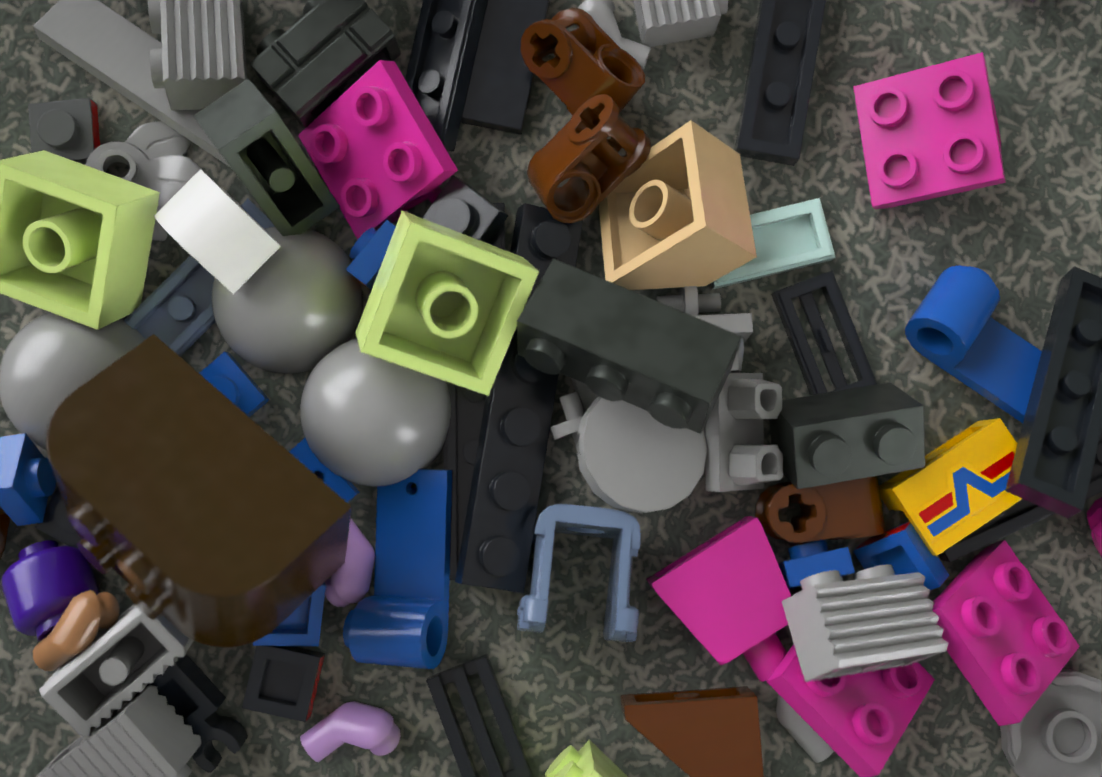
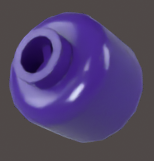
M53 540L37 542L22 549L18 553L19 560L4 572L1 583L15 629L27 636H37L38 641H42L51 633L73 597L89 590L94 591L96 594L101 593L91 563L84 557L79 548L59 546Z

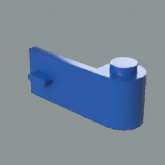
M950 266L941 273L908 321L905 328L906 338L911 346L922 356L1023 423L1042 351L991 318L1000 302V293L986 272L971 266Z
M419 469L416 473L398 483L377 486L374 595L365 597L358 602L355 609L348 613L343 627L344 643L350 649L351 655L356 662L421 669H435L440 664L445 653L448 638L452 470Z

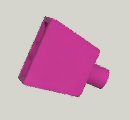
M745 516L646 579L657 595L720 665H724L743 654L759 681L763 682L770 678L787 654L776 632L788 625L782 601L790 597L791 594L765 531L757 517Z

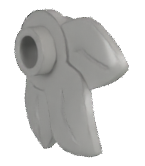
M153 121L139 126L125 142L113 141L98 146L91 152L85 164L103 172H106L113 163L120 162L128 165L130 170L122 179L160 192L157 212L202 169L191 159L185 157L192 141L162 121ZM155 219L152 240L165 241L168 232Z

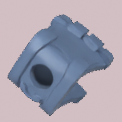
M571 504L548 506L540 513L534 528L532 543L535 544L531 589L530 595H525L519 602L517 630L542 633L544 631L548 607L554 532L613 539L603 637L609 641H636L639 610L629 605L632 558L637 557L641 540L638 521L634 516L614 509Z

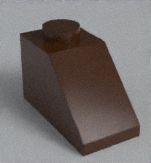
M747 686L621 695V708L625 720L689 777H764L758 698Z

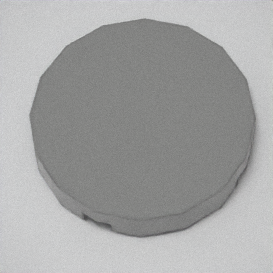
M601 397L594 399L580 420L577 436L580 435L578 443L580 452L577 453L580 472L592 492L612 508L640 514L670 509L692 493L703 475L707 455L704 429L699 434L687 428H670L656 421L644 409L623 400L609 401Z
M1062 669L1020 723L1000 726L1002 750L1017 776L1102 777V680L1072 669Z

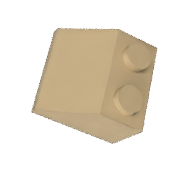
M691 120L652 146L646 161L641 167L626 177L599 204L605 280L626 289L643 290L707 286L757 258L740 154Z

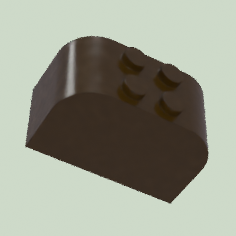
M155 334L73 391L55 410L47 429L46 448L67 510V517L76 533L82 539L77 543V546L84 557L99 572L107 574L111 569H114L130 584L125 588L126 594L148 618L154 620L162 614L182 634L208 646L237 647L246 645L271 633L345 563L352 506Z

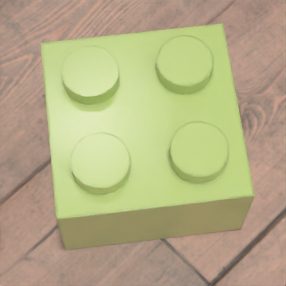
M45 150L0 160V293L96 330L132 314L142 301L156 219L154 215L157 213L160 192Z
M402 211L355 332L360 352L489 396L516 330L517 320L524 310L539 270L519 255Z

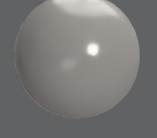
M275 226L268 227L265 230L281 247L234 294L214 278L212 287L213 316L225 342L239 357L249 364L274 373L305 372L314 369L326 354L339 345L348 342L353 336L362 310L361 282L346 270L352 262L349 256L340 246L325 235L308 229L301 235L282 236Z
M51 312L33 319L13 337L1 360L0 399L7 417L21 434L26 433L34 444L47 450L46 434L48 425L61 402L77 388L142 343L145 339L137 329H132L125 323L123 318L99 330Z
M356 338L334 348L314 367L302 393L300 418L302 430L311 451L326 468L347 481L358 485L386 486L410 477L419 469H426L437 458L444 447L450 426L451 401L446 381L362 353Z

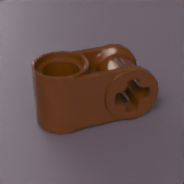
M568 8L558 12L551 20L544 19L534 22L525 29L521 38V54L524 63L532 73L537 75L555 93L572 115L588 99L602 94L610 96L617 103L620 113L645 83L644 71L636 59L627 51L621 49L601 29L592 16L582 9ZM573 25L579 26V28L570 32L566 29ZM551 54L556 56L549 61H543V58ZM595 119L592 121V124L596 127L599 121Z
M606 94L594 96L582 104L573 114L571 120L542 149L537 151L529 162L527 170L529 183L552 217L562 223H575L591 215L598 204L626 177L641 167L650 152L651 141L649 136L639 128H631L618 114L619 108L617 103ZM595 119L599 121L596 127L592 124V121ZM621 148L626 151L625 156H621L618 153ZM570 178L565 185L557 188L561 182H563L565 179Z
M877 476L797 489L791 482L778 483L767 487L759 495L755 503V517L761 523L765 534L788 542L803 543L824 539H854L886 533ZM789 503L800 505L801 515L791 518V523L779 520V509L788 507Z

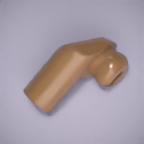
M92 590L73 597L51 633L33 649L35 664L45 671H54L87 649L94 641L98 628H110L118 620L120 610L117 598L109 592L96 594Z

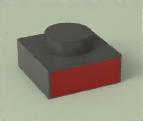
M91 98L28 104L31 153L45 150L85 165L91 152L100 146L97 103Z

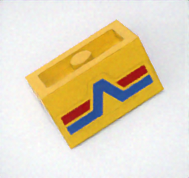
M1001 418L977 421L925 455V468L902 471L879 486L880 497L889 510L904 512L933 556H938L1022 500V498L1005 491L1017 442Z

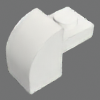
M202 169L154 215L159 224L232 294L281 247L231 195L217 185Z

